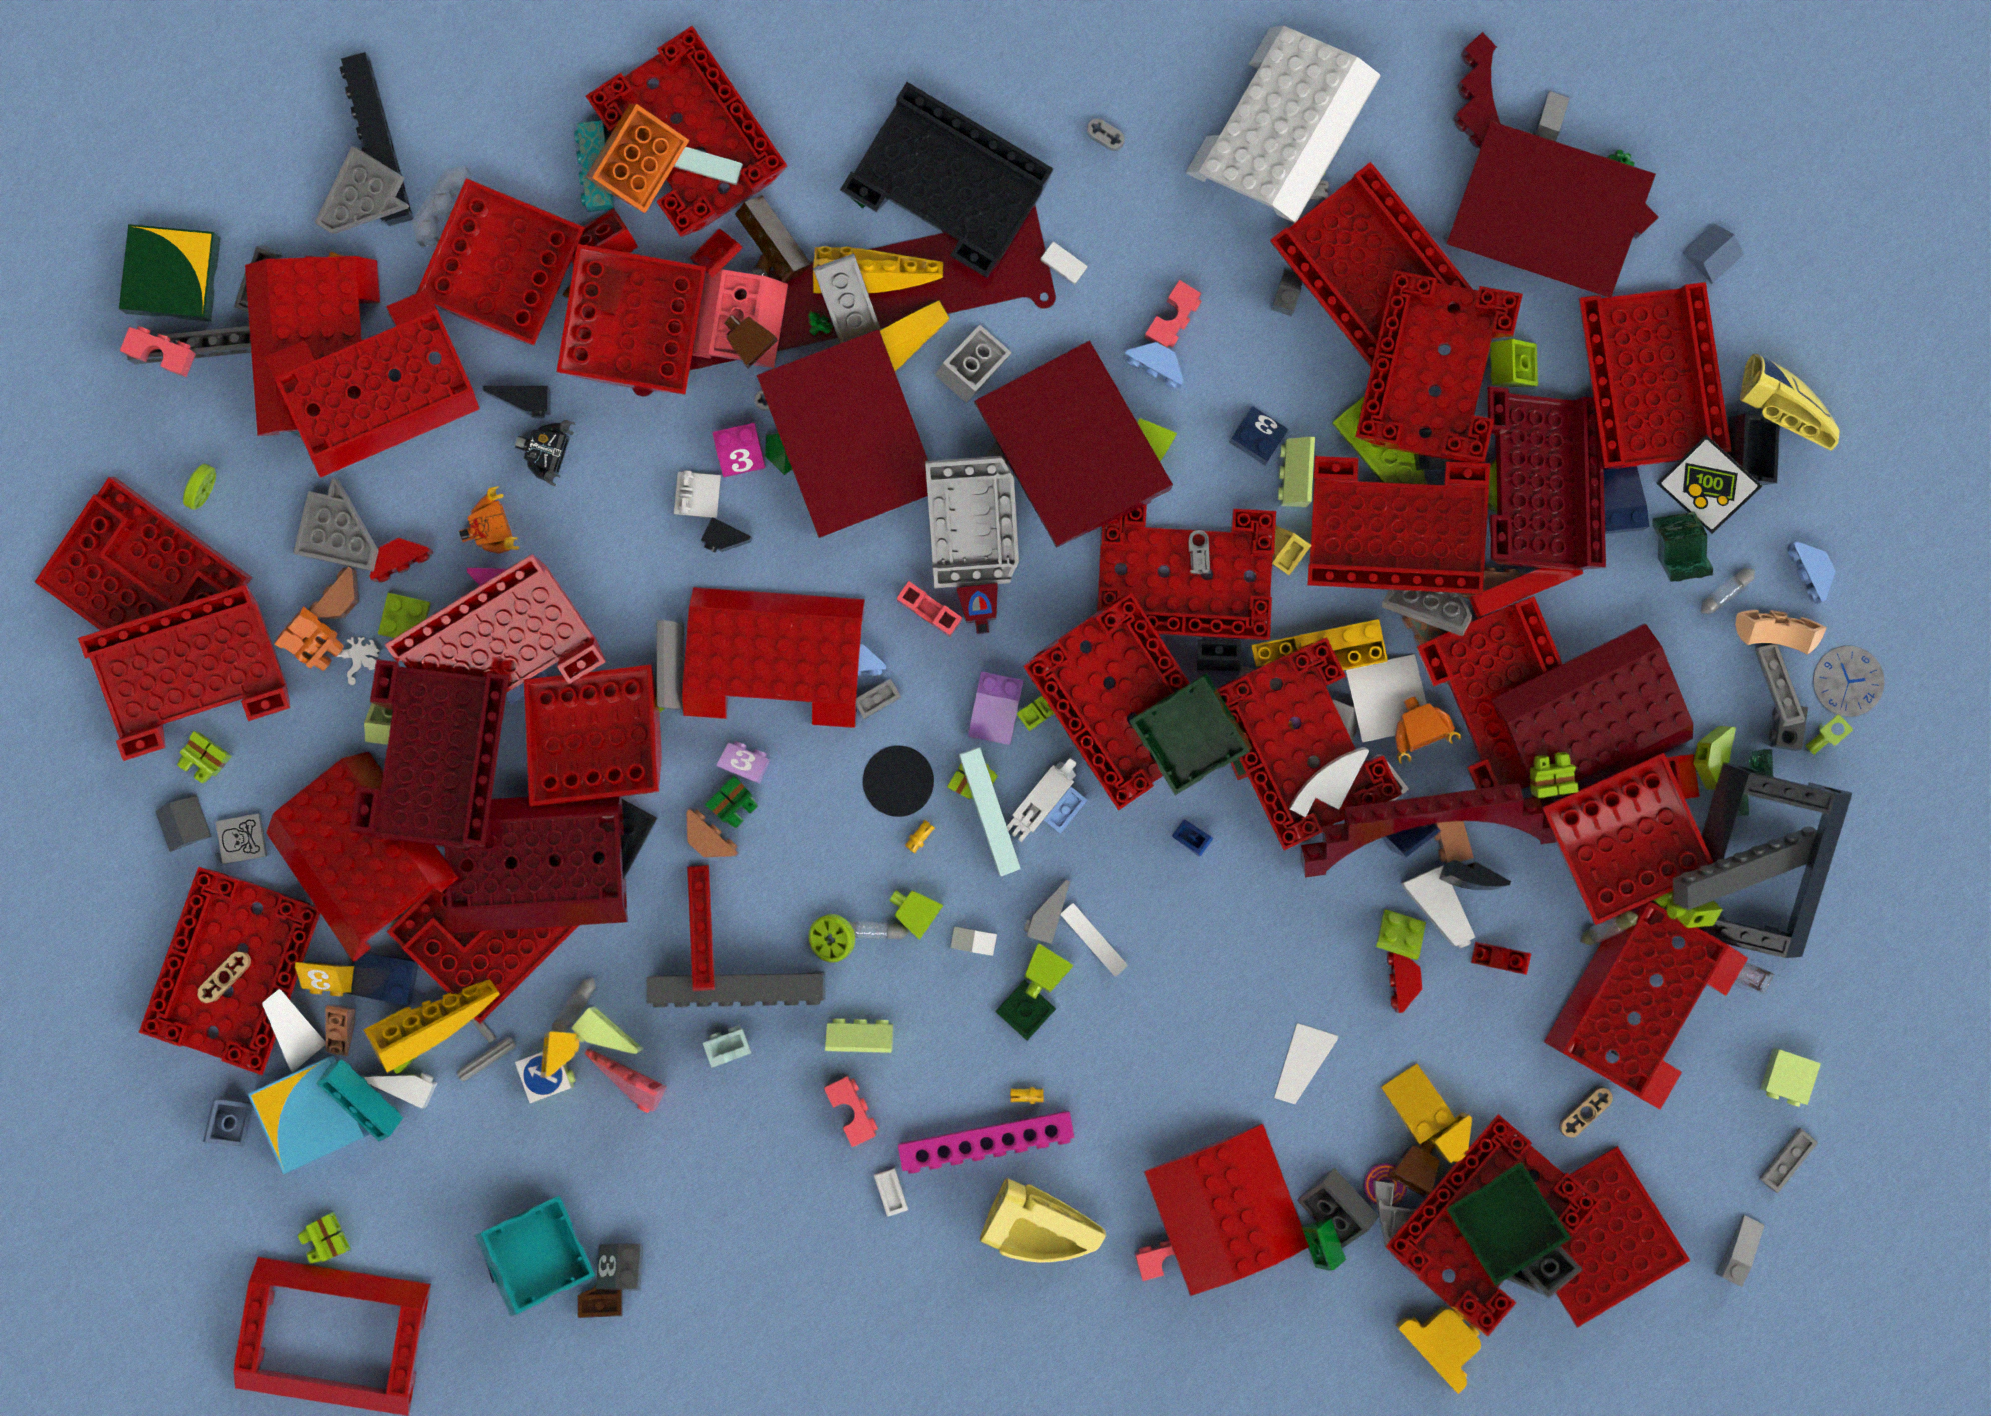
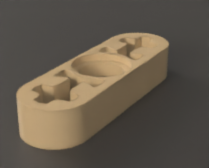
M246 952L233 953L199 987V999L205 1003H212L218 1000L250 967V956ZM236 957H243V966L238 965L234 971L227 967L228 965L233 967L238 962ZM222 971H227L230 975V980L225 984L219 980V975ZM215 985L221 987V990L215 988L211 992L213 997H205L207 993L205 989H211Z
M1596 1088L1562 1119L1559 1125L1561 1133L1570 1138L1579 1135L1611 1105L1613 1101L1612 1093L1605 1088ZM1598 1093H1606V1102H1598L1596 1106L1599 1109L1596 1110L1595 1106L1590 1104L1589 1101L1592 1100L1595 1103L1599 1099ZM1585 1106L1590 1107L1592 1110L1591 1116L1587 1119L1582 1118L1580 1115L1581 1109ZM1576 1115V1117L1580 1121H1582L1583 1124L1580 1125V1123L1577 1122L1573 1126L1574 1132H1566V1123H1574L1576 1119L1573 1118V1116Z

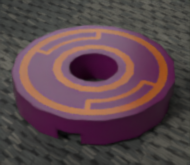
M1376 1164L1368 1170L1363 1183L1365 1194L1376 1205L1373 1180L1382 1181L1383 1179H1389L1391 1183L1395 1184L1392 1206L1402 1201L1406 1195L1407 1187L1388 1177V1174L1395 1166L1393 1164Z

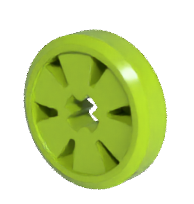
M202 464L192 473L183 493V504L185 507L196 510L206 502L216 480V470L214 467Z
M826 914L816 919L809 929L808 939L810 947L814 954L823 961L839 962L848 957L854 949V930L850 923L842 916ZM832 934V938H835L834 942H832L831 938H828L829 935Z

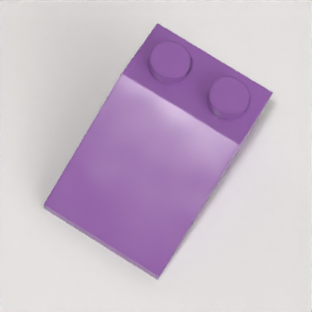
M981 671L968 737L1010 745L1023 680Z

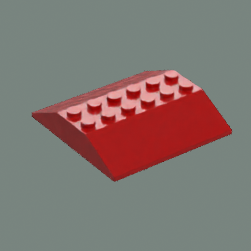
M466 178L416 293L427 290L436 307L500 335L535 346L585 227Z
M577 244L556 372L601 383L686 395L706 267Z
M652 665L592 671L568 684L563 675L524 679L530 807L659 792L662 748L660 713L657 706Z
M1664 752L1542 807L1561 855L1595 925L1672 892L1673 878L1679 877L1683 873L1697 870L1701 866L1713 864Z
M1263 1124L1143 1171L1190 1296L1248 1277L1277 1265L1309 1248Z

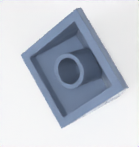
M1716 224L1712 225L1683 252L1688 260L1711 284L1744 255L1735 234Z
M223 1096L213 1098L203 1142L243 1147L253 1109L252 1103Z

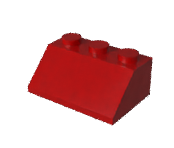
M614 208L584 225L585 230L579 242L582 245L631 253L638 248L634 238ZM576 251L574 253V256L571 258L573 264L575 261Z

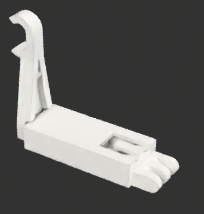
M1071 758L1066 763L1059 761L1056 766L1053 765L1013 813L1012 816L1014 818L1007 825L1008 831L1011 830L1013 825L1017 827L1012 833L1014 837L1021 830L1023 834L1018 839L1020 842L1025 839L1030 831H1035L1074 783L1073 778L1076 774L1072 769L1077 763Z

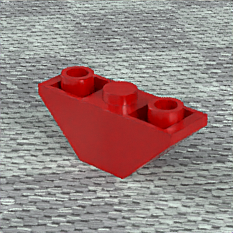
M397 538L379 547L374 572L371 571L369 577L374 582H385L391 578V574L397 571L398 573H403L410 569L409 565L415 562L420 564L430 559L429 555L433 554V551L426 546Z
M1475 942L1471 963L1527 975L1531 953Z
M1387 952V963L1391 965L1392 974H1389V985L1393 987L1394 996H1391V1007L1395 1009L1396 1013H1403L1423 989L1421 967L1409 957Z

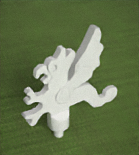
M351 637V640L348 639L347 642L352 645V648L344 649L338 654L337 657H343V659L352 658L353 666L347 672L350 685L356 683V679L352 675L361 668V664L364 667H368L369 670L375 669L376 659L365 656H379L377 652H381V650L377 649L373 640H369L371 642L370 645L366 644V646H363L362 641L365 637H358L359 641L357 644L354 643V637Z

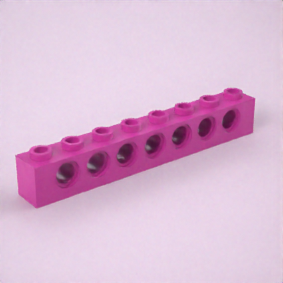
M1068 1110L898 1143L902 1171H908V1174L920 1172V1168L929 1166V1170L942 1168V1164L948 1162L951 1163V1166L963 1164V1159L972 1158V1161H979L985 1159V1155L993 1154L994 1157L1007 1155L1006 1151L1015 1150V1153L1028 1151L1027 1147L1036 1146L1037 1149L1049 1147V1143L1056 1141L1058 1145L1071 1142L1070 1139L1075 1137L1070 1111ZM1050 1124L1055 1125L1057 1133L1054 1136L1046 1135V1126ZM1026 1129H1033L1036 1132L1033 1140H1026L1023 1137ZM1005 1133H1011L1014 1136L1013 1143L1004 1144L1002 1136ZM984 1137H989L993 1141V1145L988 1149L983 1148L980 1144L981 1139ZM963 1141L969 1142L972 1146L971 1150L967 1153H963L959 1149V1144ZM942 1145L950 1149V1154L946 1157L940 1156L937 1152V1149ZM921 1149L926 1150L929 1155L928 1159L925 1161L918 1160L916 1157L917 1151Z

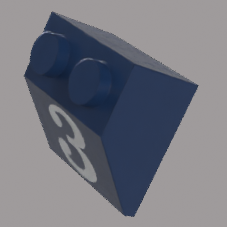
M1252 406L1229 443L1266 465L1288 429Z

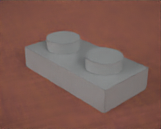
M890 678L857 697L856 706L863 718L866 719L902 697Z

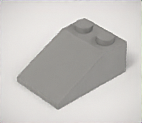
M979 325L942 363L935 376L968 403L1012 352Z

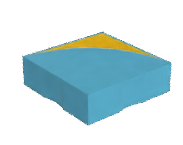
M334 1056L327 1057L248 1094L283 1174L369 1135L365 1128L316 1084L330 1064L336 1062Z

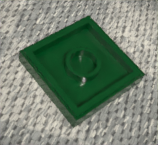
M1023 980L995 1012L1028 1041L1056 1008L1040 993L1036 999L1027 995L1025 991L1029 983Z

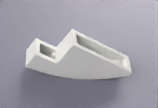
M1364 747L1359 748L1327 763L1305 782L1289 805V809L1306 817L1315 798L1340 809L1369 750Z

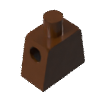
M732 315L724 323L732 331L726 338L747 369L778 341L774 334L749 316L740 322L735 315Z
M1426 1140L1419 1147L1412 1145L1407 1148L1388 1174V1177L1423 1197L1430 1194L1440 1162L1438 1158L1431 1155L1434 1144Z

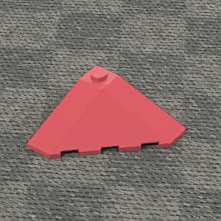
M591 1049L585 1051L584 1054L634 1103L638 1104V1109L647 1113L650 1110H656L667 1086Z

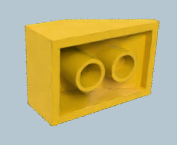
M1417 1063L1381 1086V1089L1405 1126L1419 1144L1456 1121V1118Z

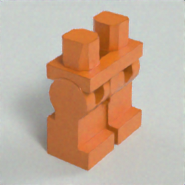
M303 606L278 635L274 644L281 649L285 648L291 652L300 662L305 663L308 668L311 669L313 666H316L324 671L332 661L324 653L328 651L336 657L343 650L344 645L336 639L338 633L317 620L318 617Z

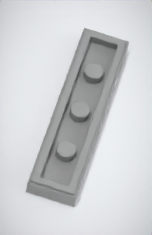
M1778 644L1756 647L1755 652L1782 726L1785 727L1804 722L1805 717Z

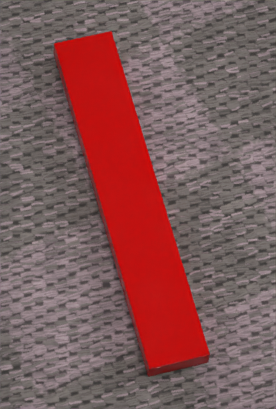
M1540 568L1488 589L1483 594H1476L1470 597L1469 600L1478 618L1584 573L1582 570Z
M709 865L687 867L692 989L693 991L715 990Z

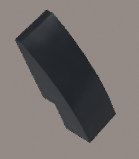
M1457 860L1445 863L1439 878L1451 885L1471 890L1499 889L1509 886L1511 883L1510 880L1477 862L1465 865Z

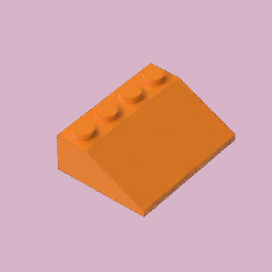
M629 104L585 177L637 210L646 213L689 140L638 104Z

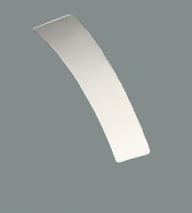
M1074 903L1061 913L1066 922L1114 976H1117L1128 966Z

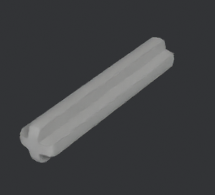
M507 1037L458 1070V1077L461 1081H466L515 1048V1042L511 1037Z

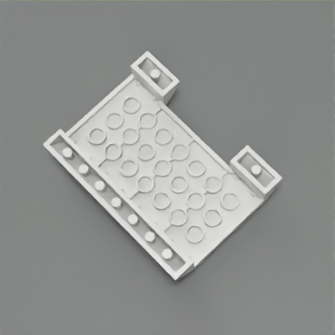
M1286 26L1269 28L1252 57L1249 65L1257 68L1258 71L1222 133L1215 136H1206L1186 174L1203 182L1207 178L1274 208L1278 216L1296 223L1378 82L1380 74L1357 56Z

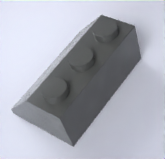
M1335 1168L1318 1179L1297 1200L1316 1222L1332 1219L1342 1248L1368 1232L1379 1217Z

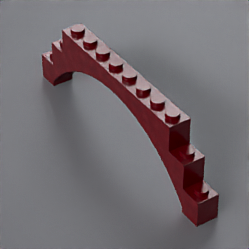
M1484 32L1478 35L1461 53L1463 62L1468 67L1472 66L1474 69L1459 82L1457 88L1459 89V94L1470 102L1456 113L1453 118L1456 128L1461 132L1464 131L1469 136L1471 144L1480 149L1490 121L1501 124L1494 103L1491 83L1492 57L1497 46ZM1646 203L1633 236L1635 239L1659 218Z
M1516 783L1345 807L1344 824L1323 826V842L1301 845V863L1305 878L1326 875V871L1338 861L1377 839L1418 826L1454 821L1501 824L1534 836L1540 841V844L1556 843L1542 809L1540 798H1523L1520 785Z

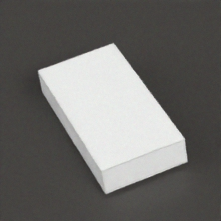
M1052 242L1040 259L1074 285L1088 267L1055 242Z
M895 1168L874 1174L887 1217L907 1211L908 1207Z

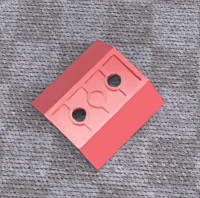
M723 269L713 278L705 272L692 356L710 359L711 356L741 360L726 338L732 331L724 323L732 315H735L740 322L749 316L774 334L778 340L753 365L775 368L788 284L766 276ZM739 289L747 292V296L743 300L735 298V293Z

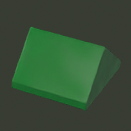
M1332 1219L1302 1226L1315 1268L1333 1271L1346 1260Z

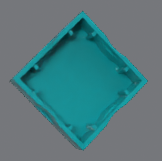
M560 1195L475 1234V1238L510 1316L520 1314L544 1302L549 1297L568 1290L595 1276L586 1253L575 1236L572 1222Z

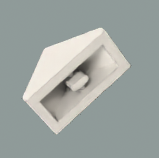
M954 926L950 948L993 956L997 934Z

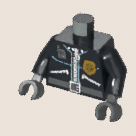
M568 420L540 426L538 430H532L530 439L518 436L515 443V448L525 451L524 459L527 461V467L537 478L546 481L552 486H556L553 483V479L556 476L560 478L559 471L570 439L567 434H574L573 431L569 430V427L572 424L575 425V423Z

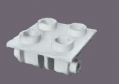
M692 471L678 472L674 514L717 518L721 475L692 473Z

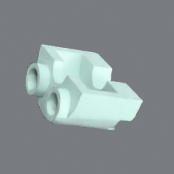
M740 1025L729 1028V1033L721 1036L720 1032L708 1036L709 1041L703 1043L711 1068L752 1053L743 1028L741 1029Z

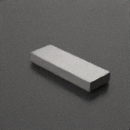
M1799 1128L1759 1179L1774 1192L1779 1193L1818 1142Z

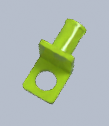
M1838 714L1826 725L1821 723L1819 725L1820 733L1805 746L1815 755L1828 743L1836 746L1853 731V728ZM1835 723L1843 724L1844 732L1840 735L1834 734L1831 731L1832 725Z

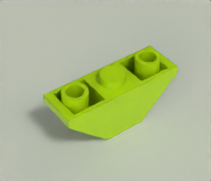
M1718 726L1697 743L1693 764L1705 788L1708 790H1715L1723 762H1730L1732 745L1735 738V727Z

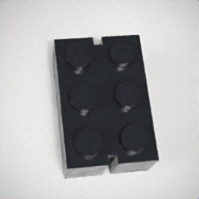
M1751 414L1729 417L1728 431L1731 452L1727 454L1762 486L1776 484L1780 425L1765 417Z

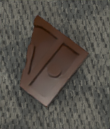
M595 1285L590 1290H586L577 1296L578 1318L623 1316L622 1290L596 1289Z

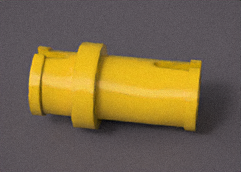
M926 820L923 821L913 835L910 834L908 842L904 845L914 854L919 847L922 848L924 846L923 842L935 829Z
M1011 1088V1103H1043L1044 1088Z

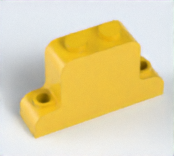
M1447 1306L1440 1307L1423 1324H1420L1415 1317L1402 1318L1395 1326L1459 1394L1466 1387V1377L1468 1376L1461 1367L1480 1350L1481 1341L1477 1337L1480 1333L1471 1324L1467 1326L1462 1321L1463 1318Z

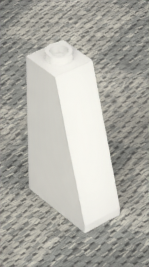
M1438 866L1402 882L1403 889L1452 946L1458 945L1459 948L1471 944L1470 940L1475 938V935L1451 884L1439 879L1443 866Z

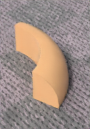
M1758 610L1737 613L1735 623L1737 634L1747 645L1755 643L1779 644L1799 650L1807 655L1818 646L1827 627L1804 617H1801L1800 620L1787 617L1788 614L1785 612L1770 610L1769 614L1759 613Z

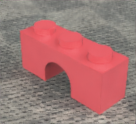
M1179 280L1167 300V303L1175 307L1177 311L1176 318L1166 321L1156 316L1144 338L1152 343L1158 342L1167 348L1169 346L1173 348L1179 339L1177 336L1180 328L1184 330L1191 320L1188 318L1190 312H1196L1202 302L1199 300L1201 293Z
M140 326L137 329L129 327L120 348L122 353L144 362L147 361L152 351L162 350L163 360L160 366L165 370L187 377L196 353L190 350V345L180 341L177 344L169 342L171 338L162 334H158L157 337L150 335V330Z
M910 581L907 582L896 598L900 604L949 637L952 636L962 621L960 615L932 599L926 592Z
M848 1075L824 1087L833 1108L840 1104H847L854 1110V1120L843 1126V1130L852 1147L876 1136L875 1131L878 1130V1127L873 1117L869 1119L866 1113L869 1108L864 1098H859L856 1092L859 1090V1087L854 1078L850 1079Z
M1169 1240L1160 1242L1158 1247L1152 1248L1151 1245L1138 1248L1139 1252H1136L1135 1256L1143 1281L1164 1276L1162 1270L1163 1260L1169 1255H1174Z

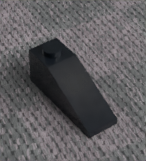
M483 386V391L486 394L528 415H532V418H545V415H551V389L548 386Z

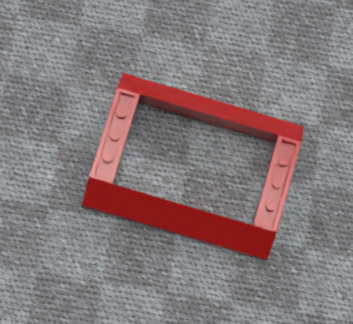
M258 1257L247 1287L233 1369L235 1389L409 1416L417 1372L414 1371L420 1330L424 1328L431 1284ZM273 1287H284L401 1306L387 1389L263 1369L259 1371L260 1363L263 1361L265 1347H262L268 1307L273 1304L275 1290H273Z

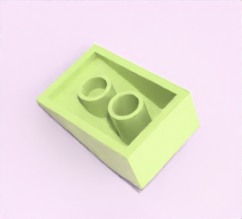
M595 1006L588 1008L571 1028L575 1031L576 1038L581 1042L587 1041L588 1043L632 1054H637L644 1049Z

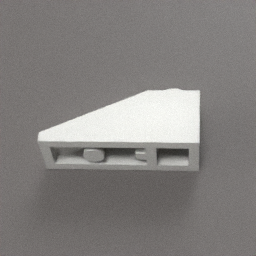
M421 1073V1075H375L364 1077L368 1084L422 1109L427 1107L437 1085L436 1082L432 1081L433 1077L425 1073Z

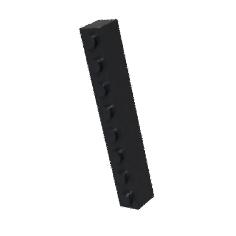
M366 52L341 58L342 66L339 68L342 78L347 80L348 86L345 87L348 99H352L353 107H350L354 120L357 119L359 127H356L359 139H363L364 147L361 148L362 151L402 176L370 57ZM404 181L396 198L408 204L409 207L408 209L380 218L388 226L414 220Z

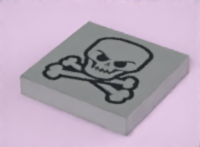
M260 814L215 821L223 864L267 856Z

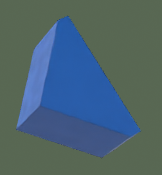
M1185 819L1172 835L1174 839L1197 856H1201L1214 839Z

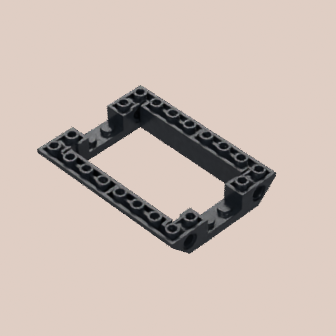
M1723 762L1701 835L1713 863L1725 857L1743 794L1821 812L1822 815L1786 930L1788 933L1766 925L1764 929L1728 921L1723 915H1719L1713 926L1697 928L1728 945L1782 958L1802 957L1852 792L1810 782L1808 785L1771 777L1764 771Z

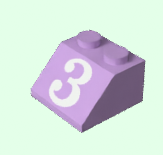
M737 741L734 744L728 743L717 766L761 784L770 762L766 758L767 754L756 749L754 753L745 750L747 746Z

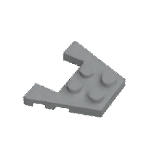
M1373 1180L1384 1246H1386L1417 1209L1392 1206L1395 1184Z

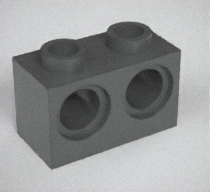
M1801 706L1805 717L1804 722L1785 727L1782 726L1776 707H1774L1772 712L1774 726L1769 732L1770 747L1793 751L1802 750L1808 707ZM1783 732L1789 734L1790 739L1788 743L1782 740Z

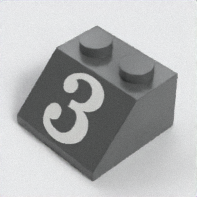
M620 1243L599 1244L596 1289L640 1291L643 1246L641 1244Z

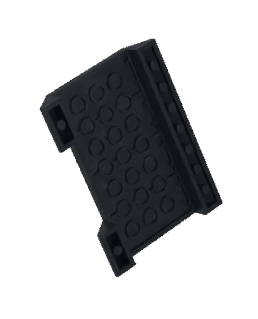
M906 82L896 98L894 109L855 172H850L840 191L875 212H878L890 200L959 241L950 257L988 278L1002 260L1037 203L1054 168L911 83Z

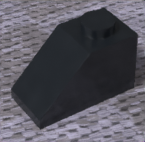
M712 517L701 541L705 544L704 548L715 553L716 550L724 552L751 543L753 538Z

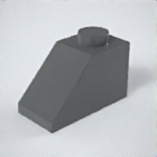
M1284 269L1271 310L1292 316L1303 284L1295 272Z

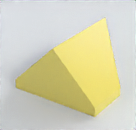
M1276 526L1272 564L1290 575L1311 545L1295 533Z

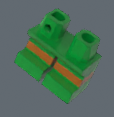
M733 776L720 790L734 804L718 791L705 805L724 823L728 822L731 826L737 828L744 820L736 812L743 807L751 814L758 805L752 798L753 794L736 776Z

